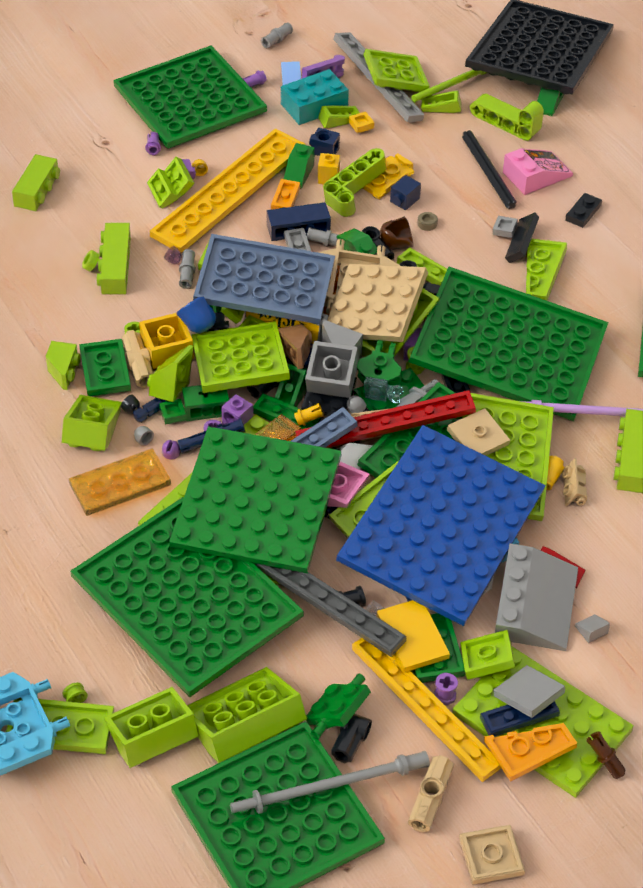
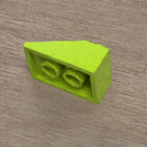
M79 395L64 417L61 443H66L71 447H88L93 451L106 450L111 441L122 402Z

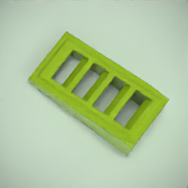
M459 91L431 95L422 99V112H461Z
M322 106L318 118L324 128H333L349 124V116L358 114L359 111L356 106Z

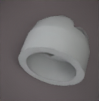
M352 396L347 401V407L351 414L363 412L367 406L359 396Z
M140 426L134 431V436L140 445L145 446L152 441L154 433L148 427Z

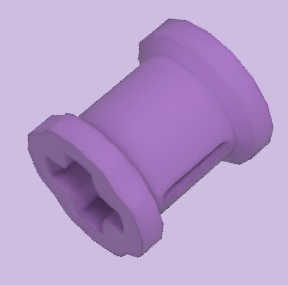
M442 673L436 678L434 695L444 705H449L456 700L457 678L450 673Z

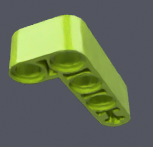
M482 94L470 105V111L475 117L526 141L530 140L542 128L544 109L537 101H531L524 109L520 110L489 94Z
M379 148L369 150L329 179L323 185L326 204L341 216L349 217L353 215L356 211L354 194L386 170L384 151Z

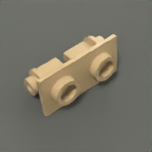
M576 458L569 465H566L562 472L565 506H568L571 502L582 506L587 501V490L584 487L586 485V470L583 466L577 465Z

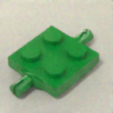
M357 673L351 683L329 685L320 699L312 705L311 710L306 715L307 723L309 725H316L311 731L312 737L319 739L328 728L334 726L344 727L371 693L368 686L362 684L366 680L362 674Z

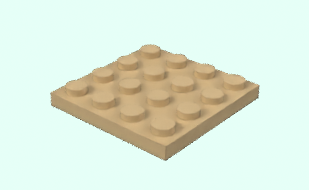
M349 264L327 321L363 334V339L403 342L428 275L426 267Z

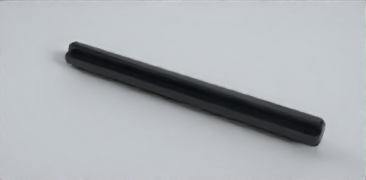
M471 130L464 131L463 140L507 209L515 208L517 201Z

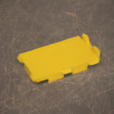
M398 153L395 155V158L393 156L387 157L385 159L386 170L362 189L372 194L375 198L381 199L391 191V186L403 176L409 177L415 173L411 161Z

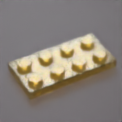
M152 448L69 478V485L86 516L170 486L171 479Z

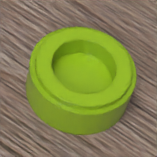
M93 250L89 251L83 260V269L91 272L97 265L99 253Z

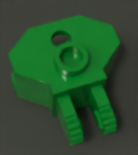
M378 340L375 351L372 350V354L359 359L357 376L366 387L389 391L400 386L402 368L394 360L396 343H391L388 353L381 352L384 346L383 341Z

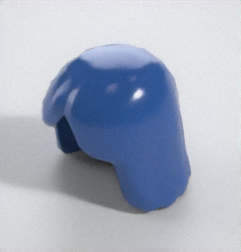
M204 296L194 299L176 313L190 331L198 334L208 331L216 321V314Z

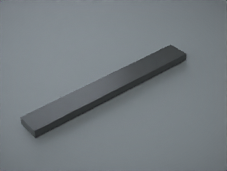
M253 563L263 573L388 656L392 657L407 641L404 634L309 572L303 573Z

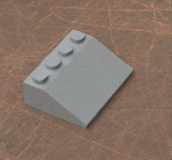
M510 543L495 633L508 630L511 642L566 651L578 567L534 547Z

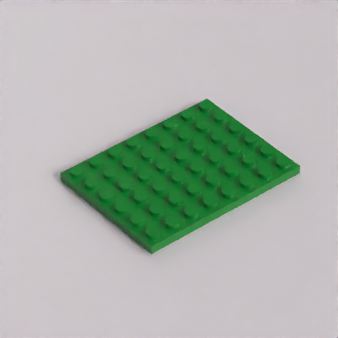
M449 266L436 295L439 301L426 318L411 353L409 363L515 401L531 402V400H541L542 403L580 405L609 322ZM553 412L554 415L571 421L575 420L577 414Z
M182 497L72 569L70 573L71 577L190 698L304 617V611L251 562L170 547L169 540L184 499Z

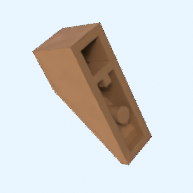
M303 324L279 328L278 331L284 354L298 369H302L310 353V343H312L310 330Z

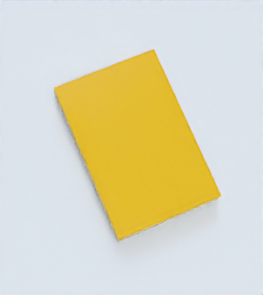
M412 600L377 611L376 616L406 636L407 641L395 653L403 672L449 659L450 653L427 607Z

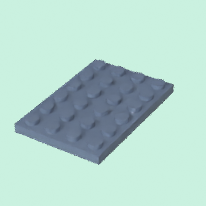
M211 234L193 300L204 296L209 305L320 324L335 255Z

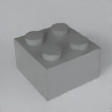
M314 341L305 378L307 392L350 398L359 361L358 347Z

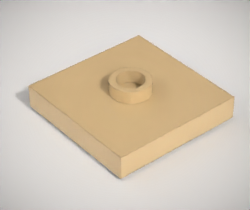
M485 408L451 423L447 427V431L455 441L485 456L510 444L508 436Z
M511 824L461 833L459 835L472 885L524 875L525 869Z

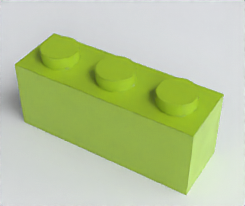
M34 155L12 190L14 207L37 211L40 204L44 203L48 191H51L54 181L60 175V168L56 158Z

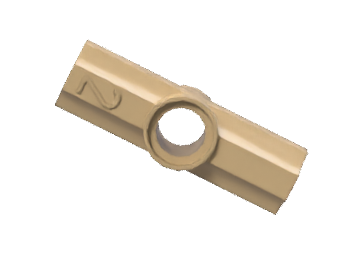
M134 330L127 331L122 336V343L129 371L132 370L137 386L142 387V389L149 388L147 382L153 371L148 349L144 348L140 333Z
M441 755L433 756L425 779L421 782L418 797L408 820V825L416 831L422 833L430 831L436 812L442 804V796L454 767V763L448 757Z

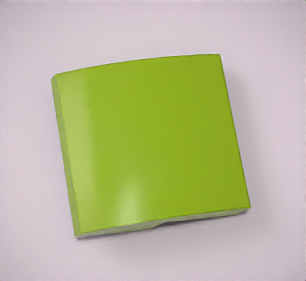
M175 157L165 170L158 168L147 184L159 207L164 208L183 196L194 185V181L182 159Z

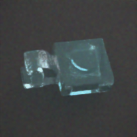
M366 377L364 381L365 398L385 402L389 398L392 403H400V395H403L402 386L388 385V380Z

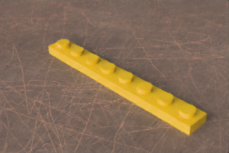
M363 638L352 644V650L481 782H484L501 769L492 752L411 671L403 672L395 655L392 657L388 656Z

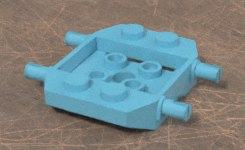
M15 672L0 677V706L20 697L22 699L19 702L9 703L6 707L0 709V776L51 755L55 744V736H57L56 732L70 727L67 717L53 723L49 722L38 700V693L51 689L48 679L36 684H30L29 681ZM6 725L14 727L10 732L1 731L2 727Z

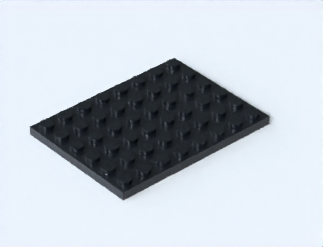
M510 0L467 57L465 67H469L474 71L488 72L494 76H503L509 80L522 81L528 85L541 86L547 90L560 91L562 94L573 95L612 33L614 24L520 0Z

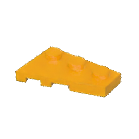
M564 723L533 728L532 731L517 733V731L507 732V735L494 737V735L484 736L486 745L510 782L577 748L576 740Z

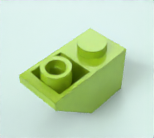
M51 341L46 354L48 372L62 389L68 390L70 382L74 381L75 367L79 366L81 355L77 353V344Z

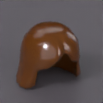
M405 216L385 222L381 226L380 238L391 250L414 246L409 222Z

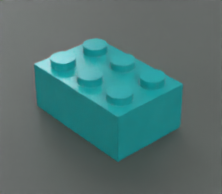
M330 69L281 86V105L299 125L318 119L322 106H348L349 89Z

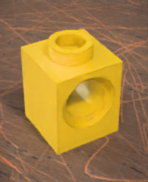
M320 154L318 184H325L340 172V155Z

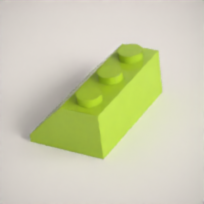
M173 687L104 717L116 747L129 768L199 737L193 712Z

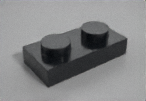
M584 193L566 214L565 221L583 228L601 207L602 199Z

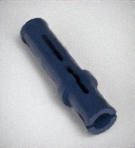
M242 419L224 425L221 423L217 425L218 427H215L242 433L246 432ZM206 431L179 439L178 444L182 454L200 448Z

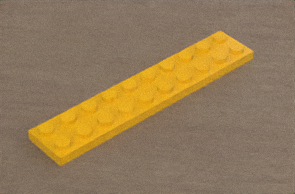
M275 128L150 230V237L182 254L184 250L188 249L286 167L289 155L296 143L306 144Z

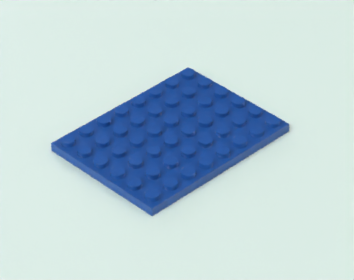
M422 425L339 551L336 561L464 626L509 550V544H513L546 485Z

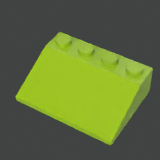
M268 667L187 705L194 714L198 739L218 763L307 720L300 693Z

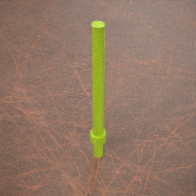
M470 70L411 96V99L415 103L477 75H484L488 72Z

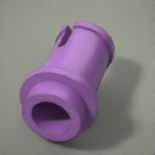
M259 70L253 75L242 78L250 87L258 84L263 85L267 81L265 73Z
M150 132L147 135L145 148L150 155H156L161 150L159 135L156 132Z

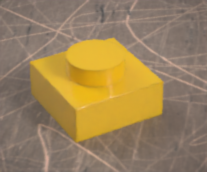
M366 111L349 116V124L356 133L374 129V121Z

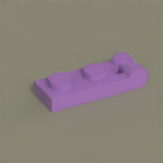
M335 55L332 59L303 67L302 79L328 69L337 77L343 76L344 69L342 65L345 63V57L343 55Z

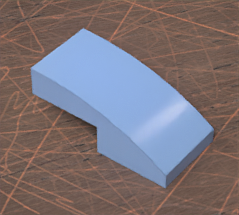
M300 61L281 62L282 86L301 79Z

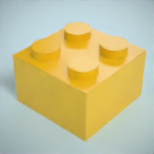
M176 313L139 322L140 336L144 348L148 349L153 369L158 368L159 365L161 366L169 357L188 345L193 346V340L187 326Z

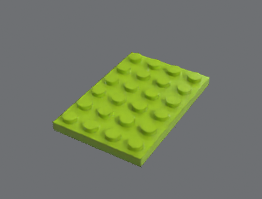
M471 393L476 412L485 408L510 439L509 445L486 456L546 485L538 502L527 518L542 521L545 508L554 407Z
M512 646L515 668L481 677L456 704L452 713L483 736H489L480 719V713L508 705L494 697V689L523 667L528 665L564 685L565 693L555 700L560 710L559 716L514 731L521 733L532 731L533 728L560 723L565 724L576 740L577 748L534 770L576 798L604 765L598 762V756L590 744L587 743V738L590 737L593 740L590 735L599 731L608 745L617 750L633 731L634 725Z

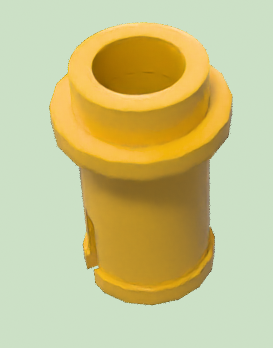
M319 403L304 410L298 409V412L294 413L299 426L302 424L306 426L307 422L324 417Z

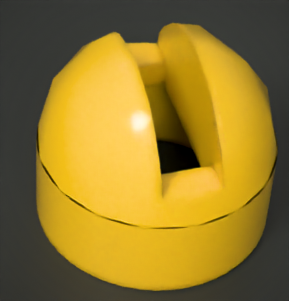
M197 159L192 163L196 176H204L208 172V166L202 159Z

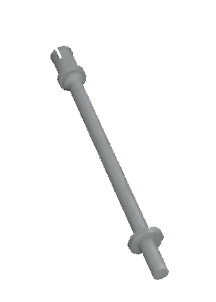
M426 751L408 756L401 754L391 763L261 796L257 790H254L252 792L253 798L230 803V809L233 814L255 808L258 814L263 812V806L394 772H398L402 776L407 775L409 771L429 767V757Z

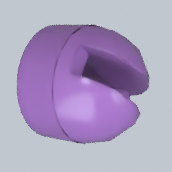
M167 440L163 444L162 454L166 459L172 460L179 457L180 447L177 441Z

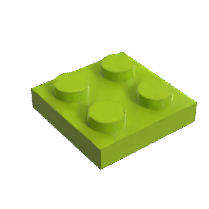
M508 630L460 642L467 680L515 668Z

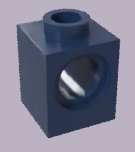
M318 127L315 134H312L309 140V145L315 147L314 155L320 156L321 153L336 155L340 148V133Z

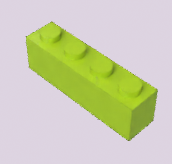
M105 223V231H101V243L103 245L99 247V254L102 259H98V271H101V273H97V286H101L102 294H127L131 243L130 223Z
M626 408L625 417H620L619 430H623V433L618 435L617 446L621 447V450L616 452L615 463H619V467L615 466L613 480H617V490L643 493V411Z

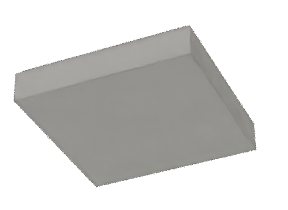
M528 665L494 689V697L531 718L565 693L564 685Z

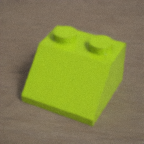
M188 345L169 357L161 366H158L153 374H150L147 386L150 387L149 396L174 402L182 393V387L189 385L193 355L192 345Z

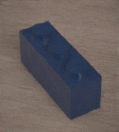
M326 202L267 210V228L271 241L284 240L285 230L304 228L306 236L309 227L321 231H331V217Z

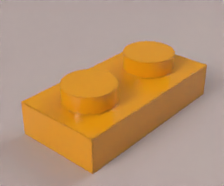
M281 179L271 203V210L293 207L300 190V182Z

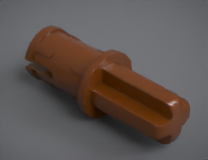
M598 731L591 734L590 736L593 740L588 737L587 743L590 744L597 754L598 762L604 764L614 779L623 777L626 770L615 755L616 750L608 745L601 732Z

